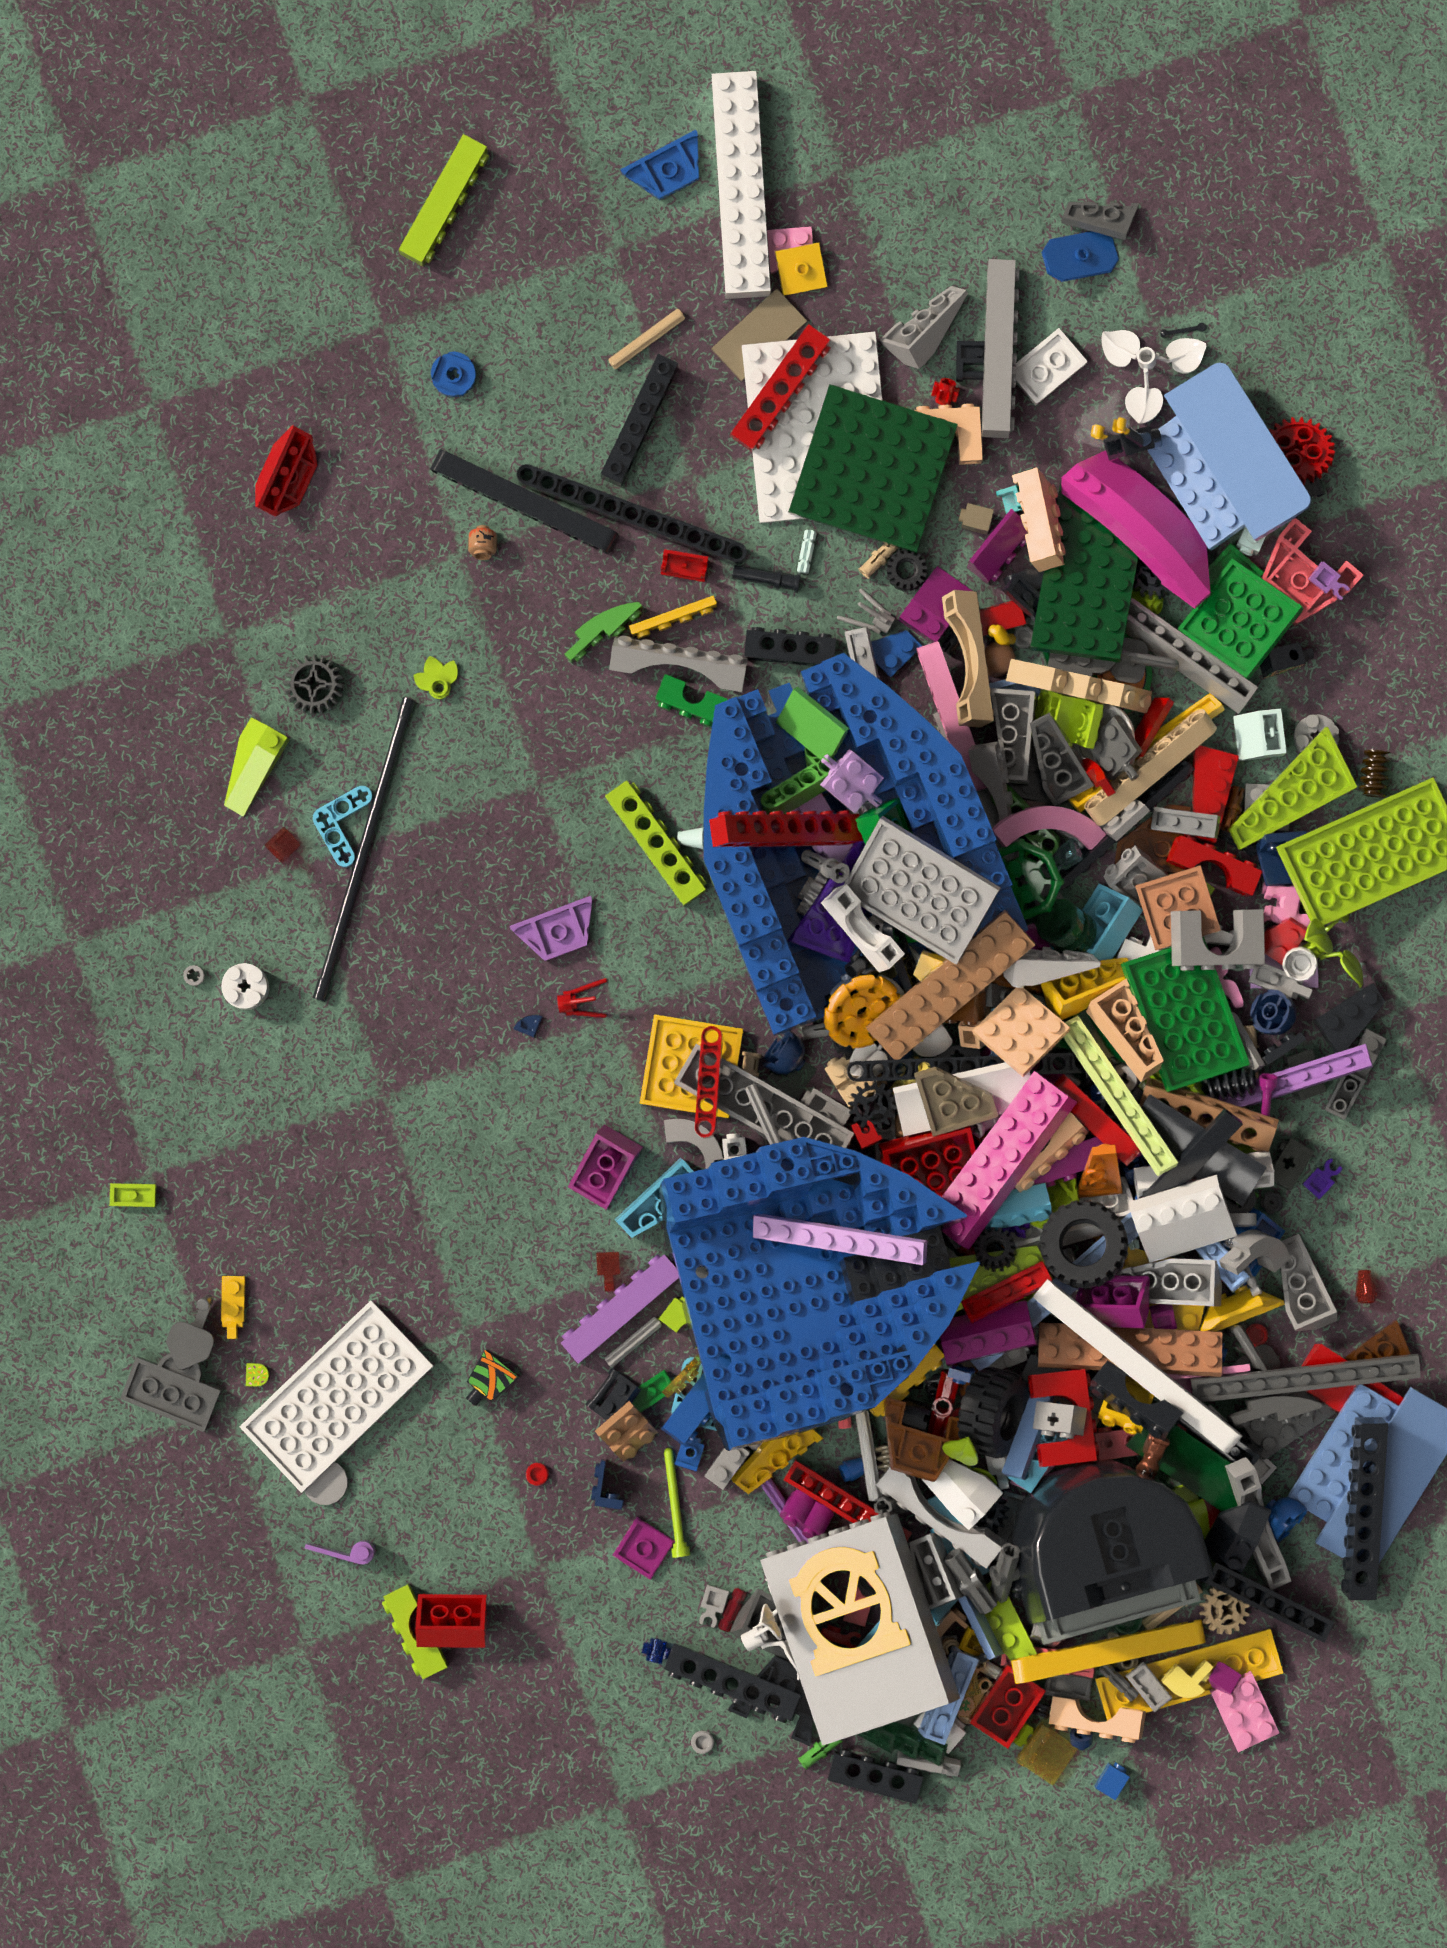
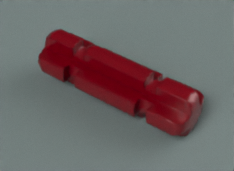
M740 1588L733 1590L731 1595L733 1598L729 1599L722 1614L724 1618L720 1619L718 1623V1628L723 1631H730L733 1625L731 1622L732 1620L735 1621L742 1605L740 1602L745 1599L746 1592Z

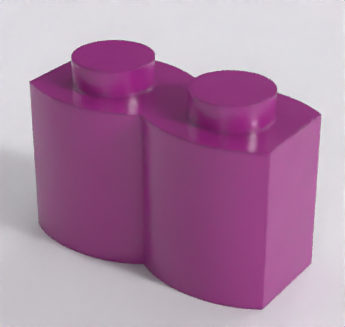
M797 1489L791 1492L779 1514L784 1519L783 1522L786 1525L798 1527L808 1539L824 1534L834 1515L829 1508Z

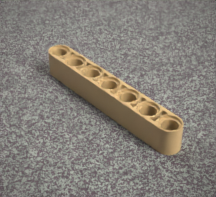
M1199 709L1193 712L1145 753L1144 757H1139L1132 765L1137 774H1139L1137 779L1131 781L1127 773L1122 772L1115 780L1111 781L1116 792L1115 794L1107 797L1103 789H1101L1086 802L1084 808L1096 825L1101 826L1109 822L1215 733L1217 727L1206 711Z

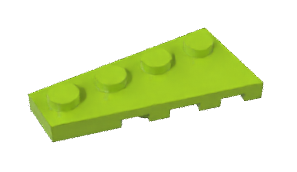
M990 1581V1582L986 1585L987 1588L989 1589V1591H990V1587H991L992 1581ZM1008 1596L1007 1601L1003 1603L997 1601V1606L984 1615L1005 1655L1010 1660L1037 1654L1010 1597Z

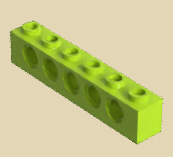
M626 780L605 795V798L685 907L706 891L704 886L707 883L699 873L697 875L694 874L691 869L694 865L686 855L682 857L678 852V849L681 847L673 837L669 839L665 834L666 826L660 819L656 821L652 816L653 808L647 800L643 803L638 795L641 792L634 782L629 784ZM627 801H635L638 804L637 809L633 812L627 811L625 809ZM643 818L651 822L650 827L646 830L638 827V822ZM654 837H661L664 840V844L660 848H654L651 845V840ZM667 855H674L677 858L674 866H667L664 863ZM687 873L690 876V881L684 885L680 884L677 881L679 874Z

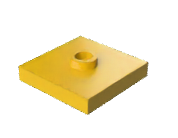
M819 243L774 251L783 296L827 287Z

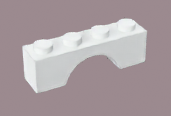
M847 884L833 890L821 902L878 972L890 969L905 954L890 936L879 932L869 923L861 910V900Z

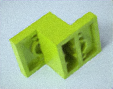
M1040 689L1035 710V720L1051 713L1072 743L1094 749L1095 742L1098 739L1099 724L1103 718L1104 705L1092 700Z

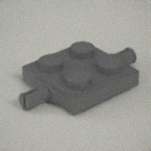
M1114 716L1106 725L1101 720L1098 728V739L1095 742L1094 749L1088 748L1109 780H1115L1122 772H1126L1130 780L1134 781L1139 777V774H1137L1132 765L1136 757L1142 752V749L1119 716Z

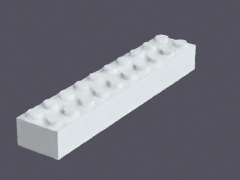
M756 71L712 74L725 295L726 299L766 297L770 295V277Z

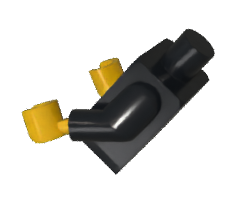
M1120 417L1118 420L1114 419L1112 430L1115 433L1121 434L1115 436L1111 434L1104 435L1105 427L1093 425L1091 436L1095 439L1103 440L1110 461L1155 448V443L1161 441L1160 431L1157 428L1151 430L1149 426L1136 430L1131 427L1126 428L1127 420Z

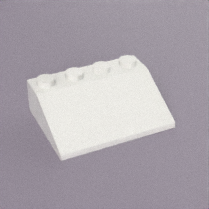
M1217 1175L1129 1202L1136 1230L1150 1263L1237 1236Z

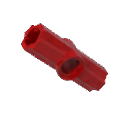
M943 1369L941 1372L927 1433L943 1438L945 1437L948 1418L952 1416L959 1387L958 1383L952 1381L953 1378L947 1377L949 1369ZM939 1401H946L949 1404V1408H942L939 1405Z

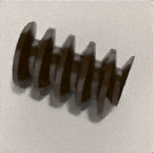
M1374 749L1365 750L1363 754L1368 758L1363 759L1362 764L1367 767L1362 768L1361 773L1366 776L1360 777L1359 780L1365 785L1359 786L1358 790L1363 792L1364 794L1362 795L1386 798V795L1380 791L1388 788V786L1382 784V781L1389 780V777L1383 775V772L1390 771V768L1384 766V763L1391 762V759L1385 757L1386 754L1391 753Z

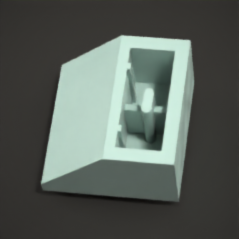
M1281 708L1233 716L1237 753L1239 756L1238 761L1280 757L1286 754Z

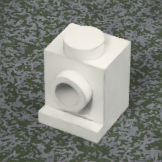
M740 1133L727 1134V1139H722L724 1160L746 1155L745 1137H740ZM732 1146H737L739 1148V1152L737 1154H732L730 1152V1148Z

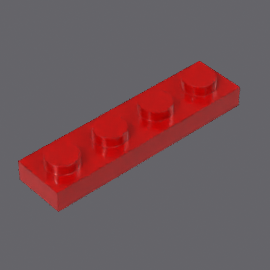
M1041 1261L961 1301L970 1322L974 1323L1038 1291L1047 1279L1052 1282L1053 1280L1044 1262Z

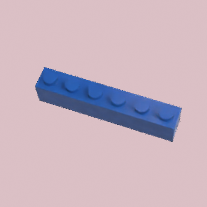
M728 1355L719 1356L718 1360L721 1366L727 1367L730 1365L731 1359ZM704 1372L661 1428L681 1445H684L686 1441L691 1443L698 1434L695 1431L700 1423L705 1425L711 1417L705 1397V1392L708 1388Z

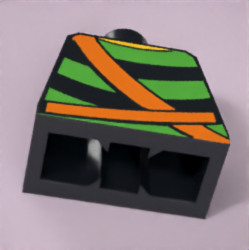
M1298 642L1273 648L1260 665L1263 679L1299 669L1306 664V660L1314 658L1312 647L1302 648Z
M485 1350L467 1380V1383L473 1389L466 1399L474 1406H477L484 1397L492 1402L511 1386L519 1376L488 1350Z

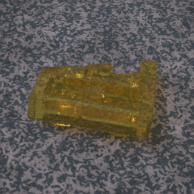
M699 1353L662 1391L667 1398L674 1392L679 1394L687 1386L685 1381L687 1380L690 1383L699 1372L696 1369L701 1365Z

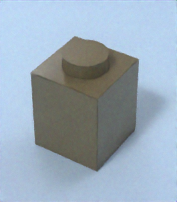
M967 503L966 509L961 508L958 520L963 522L961 528L987 535L993 509Z

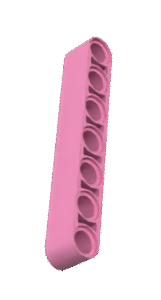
M937 641L916 648L948 742L962 755L976 791L986 789L987 787L981 779L972 772L968 750L972 745H975L970 728L959 726L956 703L959 697L941 646Z

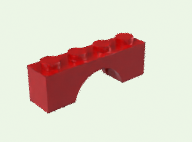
M1184 834L1183 836L1175 837L1166 860L1167 863L1183 870L1194 868L1202 861L1211 862L1222 870L1226 879V889L1245 897L1253 896L1262 874V870L1257 869L1255 863L1246 860L1243 863L1236 860V855L1229 852L1220 853L1216 851L1217 847L1208 843L1202 845L1196 842V838L1191 835Z

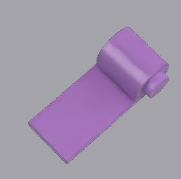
M368 1540L356 1543L350 1554L312 1543L305 1545V1549L357 1564L369 1563L376 1554L375 1546Z

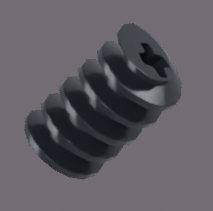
M1251 1067L1250 1074H1247L1245 1068H1242L1241 1075H1238L1237 1071L1233 1070L1232 1077L1228 1073H1224L1223 1078L1218 1075L1213 1080L1211 1078L1207 1079L1210 1095L1217 1100L1220 1099V1095L1223 1100H1227L1229 1094L1234 1099L1237 1098L1238 1093L1241 1097H1245L1247 1091L1250 1096H1253L1257 1088L1256 1074L1253 1067Z

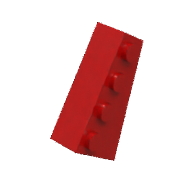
M1200 745L1193 751L1192 812L1221 816L1220 830L1239 756ZM1193 836L1196 838V841L1214 845L1217 841L1214 838Z

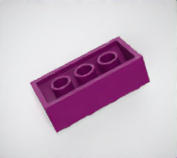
M1027 1300L1012 1303L974 1323L970 1322L968 1315L954 1317L940 1336L946 1365L948 1366L1037 1345Z

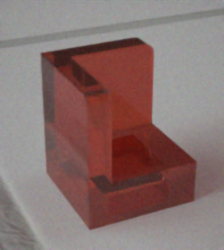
M283 827L264 846L283 863L300 846V843Z

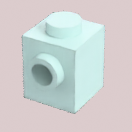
M1244 527L1236 547L1243 554L1248 556L1253 554L1256 556L1265 537L1255 541L1248 529Z

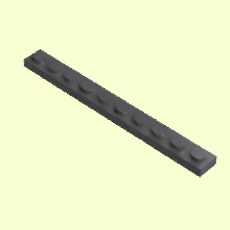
M1418 1354L1229 1374L1221 1375V1377L1191 1379L1192 1395L1198 1400L1208 1402L1421 1378Z

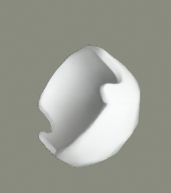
M1302 946L1292 948L1283 959V969L1287 976L1297 981L1308 980L1312 977L1318 965L1314 953Z

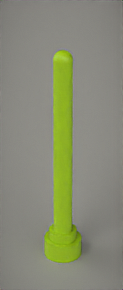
M666 1448L664 1456L675 1544H673L671 1549L672 1558L690 1556L689 1546L687 1547V1542H684L673 1450Z

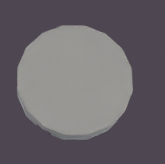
M334 1462L305 1490V1494L311 1501L319 1505H330L338 1502L348 1488L346 1471L342 1466Z

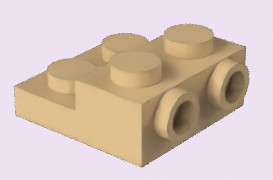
M835 1057L827 1063L828 1067L825 1068V1071L851 1110L853 1106L848 1105V1102L853 1101L854 1098L850 1094L858 1093L856 1086L863 1089L864 1082H851L847 1080L844 1075V1068L850 1062V1059L846 1060L844 1057L841 1059ZM865 1081L869 1086H872L873 1081ZM876 1081L877 1087L882 1083L885 1084V1088L888 1087L886 1081ZM875 1090L866 1091L862 1095L865 1097L872 1096Z

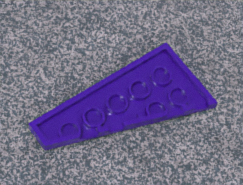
M864 840L854 843L842 860V863L849 867L850 872L865 847ZM831 878L787 940L788 942L846 963L850 961L855 943L821 904L833 890L843 886L845 881L837 883ZM861 907L863 914H865L866 909Z

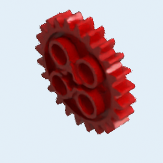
M1291 417V423L1283 419L1282 426L1275 423L1274 430L1269 429L1278 445L1283 444L1287 446L1279 447L1289 463H1296V465L1291 466L1303 485H1305L1306 479L1313 483L1315 476L1321 479L1323 472L1328 473L1329 466H1332V458L1335 455V443L1331 442L1332 435L1326 436V428L1319 430L1320 423L1313 426L1312 419L1304 423L1303 417L1300 418L1299 422H1296L1294 417Z

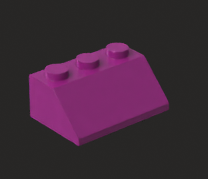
M1013 509L1009 510L968 562L967 568L987 584L991 580L995 582L1003 573L1000 570L1005 563L1009 565L1017 555L1014 551L1019 545L1023 548L1026 544L1025 535L1029 534V532L1025 530L1020 516Z
M1115 1276L1111 1281H1107L1100 1287H1091V1289L1079 1288L1075 1300L1108 1327L1144 1328L1149 1314L1150 1279L1149 1276Z

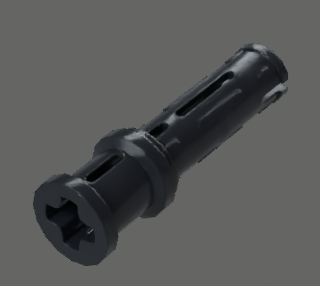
M734 565L732 579L774 586L776 590L783 588L794 590V593H798L801 573L794 575L783 573L782 570L770 572Z

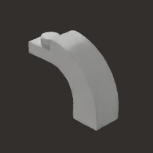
M686 1119L664 1120L666 1143L689 1142L694 1144L703 1153L706 1169L714 1161L723 1160L720 1146L715 1137L701 1138L695 1131V1122ZM700 1125V1132L702 1134H708L709 1131L705 1127Z
M1247 1230L1232 1239L1234 1247L1219 1262L1222 1268L1239 1275L1256 1258L1258 1265L1276 1272L1290 1257L1285 1244L1279 1239L1260 1230Z

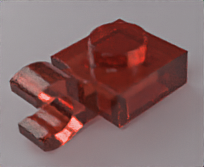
M619 1252L596 1253L597 1276H604L605 1292H613L614 1275H620Z

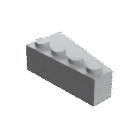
M990 688L999 746L1003 748L1005 756L1002 764L1003 769H1006L1008 772V783L1029 785L1033 743L1030 723L1035 720L1037 695L1035 691Z

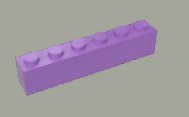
M657 1254L648 1262L650 1265L648 1269L644 1272L642 1269L638 1270L631 1276L633 1281L627 1287L623 1283L614 1291L616 1296L608 1301L606 1298L596 1306L599 1311L593 1316L588 1313L579 1321L581 1324L579 1328L575 1331L571 1328L562 1335L564 1340L561 1344L578 1364L679 1278L677 1268L665 1254L662 1257Z

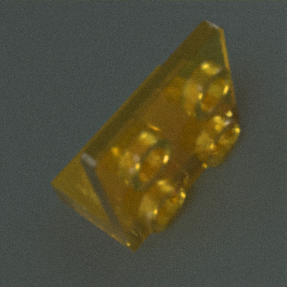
M1040 1721L1027 1743L1015 1758V1761L1049 1784L1054 1785L1078 1748L1072 1746L1070 1741Z

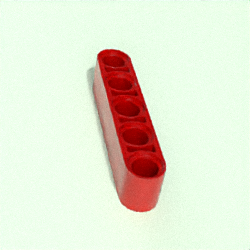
M715 1026L706 1027L701 1035L695 1131L701 1138L705 1139L714 1136L717 1129L723 1034ZM710 1031L718 1033V1040L714 1043H709L706 1040V1036ZM715 1054L717 1057L716 1063L712 1066L706 1065V1055ZM707 1076L715 1079V1085L712 1088H705L703 1086V1080ZM711 1099L713 1101V1108L710 1111L702 1110L701 1103L703 1100ZM701 1123H711L712 1129L708 1134L700 1132L699 1127Z
M1062 1074L1054 1085L1077 1102L1070 1112L1103 1144L1115 1145L1117 1157L1128 1166L1141 1152L1133 1139L1066 1075Z

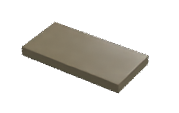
M776 289L714 345L711 350L742 382L745 379L742 345L787 341L807 323V320Z

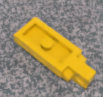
M222 1276L221 1321L222 1327H227V1339H237L238 1327H243V1322H245V1276Z

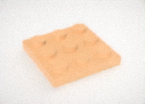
M1016 987L973 1030V1035L1024 1077L1070 1031V1027L1026 989Z

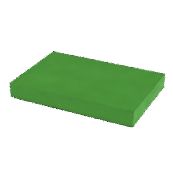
M799 687L793 689L776 721L780 727L820 760L822 758L827 760L824 757L827 754L833 759L849 731L847 726Z

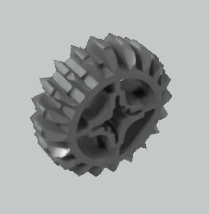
M316 654L313 655V661H310L308 655H305V663L303 664L300 659H297L296 662L299 665L297 668L294 665L289 666L294 671L293 674L285 673V676L291 679V681L283 682L284 686L290 687L284 690L286 695L292 694L288 698L289 703L296 701L294 704L295 709L303 705L301 712L304 714L308 708H310L311 715H315L316 708H318L320 714H324L322 708L326 706L328 711H331L332 708L329 703L332 701L337 705L338 701L334 697L343 696L337 689H344L345 687L344 684L338 683V681L344 679L343 675H336L340 671L339 667L331 669L334 666V662L331 660L325 664L327 659L325 656H322L320 662H318ZM311 668L308 678L297 681L299 675L304 670ZM318 668L326 670L330 674L332 682L319 679ZM315 677L316 682L321 685L316 687L317 689L313 692L309 682L314 680ZM296 688L308 690L310 702L301 699L297 694ZM331 689L323 700L317 702L318 694L322 690Z

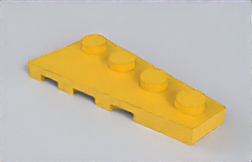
M812 1429L800 1434L764 1442L733 1475L731 1480L747 1494H750L770 1479L773 1472L779 1468H785L789 1465V1460L797 1454L801 1456L808 1450V1446L814 1442L818 1443L823 1437Z

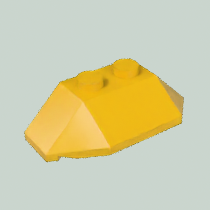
M1244 1285L1239 1287L1235 1294L1227 1297L1226 1293L1222 1294L1221 1306H1208L1199 1331L1216 1332L1283 1306L1285 1303L1282 1299L1263 1291L1261 1294L1253 1297L1250 1288Z

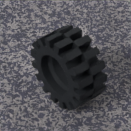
M905 549L903 551L899 550L895 555H892L886 569L890 584L902 591H913L915 588L920 587L927 574L926 561L921 557L922 555ZM904 562H909L915 567V574L909 579L902 578L898 573L899 565Z
M991 1227L990 1232L987 1229L983 1230L984 1234H980L978 1240H975L974 1251L977 1261L980 1262L979 1265L981 1267L984 1265L985 1270L988 1271L989 1268H992V1272H996L997 1268H1000V1272L1004 1271V1266L1009 1268L1011 1266L1010 1262L1014 1263L1017 1252L1013 1236H1010L1007 1230L1003 1232L1002 1228L999 1227L998 1231H995L994 1227ZM997 1242L1004 1246V1251L1000 1256L993 1257L987 1253V1247L991 1243Z

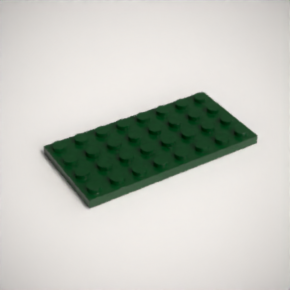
M1060 484L1057 505L1060 510L1058 522L1063 531V536L1060 537L1065 548V555H1063L1064 565L1044 571L1030 650L1120 662L1139 557L1097 519L1063 495Z

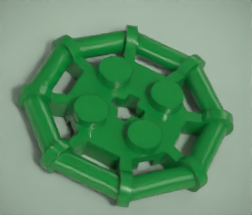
M1019 839V841L1007 847L999 848L998 851L1013 884L1011 889L1019 904L1024 920L1045 912L1050 913L1053 910V904L1059 890L1064 884V879L1061 878L1052 857L1053 853L1050 850L1046 851L1025 842L1024 839ZM1019 851V857L1007 861L1003 857ZM1025 851L1041 859L1038 862L1025 856ZM1044 862L1052 878H1047L1043 874L1041 865ZM1026 876L1025 880L1028 881V884L1019 885L1016 877ZM1045 884H1051L1052 886L1045 899L1041 895ZM1036 899L1041 903V905L1025 910V903H1030Z

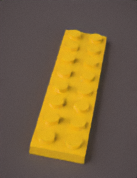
M1270 1628L1146 1664L1172 1697L1161 1708L1210 1695V1689H1213L1208 1679L1205 1683L1201 1681L1198 1684L1205 1691L1196 1697L1184 1698L1173 1693L1161 1681V1678L1175 1663L1188 1675L1204 1659L1214 1668L1220 1661L1241 1675L1251 1671L1256 1681L1283 1674ZM1134 1668L1119 1671L1118 1673L1130 1684V1687L1135 1689L1125 1676ZM1108 1677L1095 1678L1107 1721L1112 1719L1122 1707L1146 1711V1713L1153 1711L1139 1692L1133 1701H1129L1124 1696V1693H1121L1108 1680Z

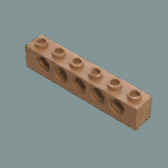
M1150 1077L1147 1079L1140 1100V1107H1142L1150 1094L1158 1100H1167L1169 1102L1168 1106L1203 1128H1206L1225 1108L1243 1123L1229 1140L1234 1144L1251 1146L1256 1151L1269 1152L1277 1129L1278 1119L1184 1088L1167 1092L1162 1081ZM1186 1106L1190 1108L1191 1111L1184 1112L1181 1109V1107ZM1210 1114L1213 1118L1206 1119L1202 1115ZM1253 1128L1256 1130V1133H1249L1246 1129Z

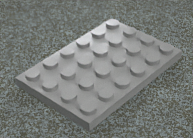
M884 816L878 821L844 883L861 900V907L956 965L1001 889L996 884Z

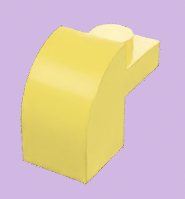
M1204 1659L1188 1675L1175 1663L1161 1678V1681L1180 1697H1196L1205 1691L1198 1684L1201 1681L1205 1683L1212 1673L1211 1670L1214 1667Z

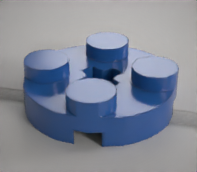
M448 352V354H444L435 360L431 368L433 385L438 392L447 397H461L472 389L476 380V372L469 357L460 352ZM457 369V374L460 375L459 378L450 380V376L447 373Z

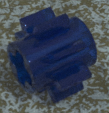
M651 1637L650 1643L644 1642L641 1653L646 1655V1661L662 1664L663 1659H668L671 1648L666 1647L667 1641Z

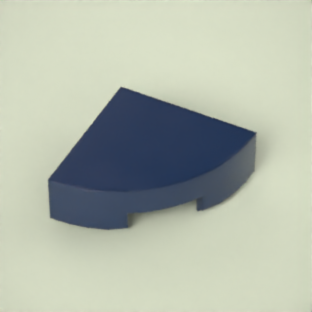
M539 1015L524 1017L516 1023L513 1029L535 1037L543 1017Z

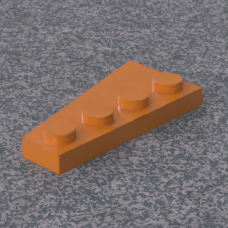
M1101 1144L1098 1147H1092L1078 1185L1079 1198L1123 1194L1115 1145Z

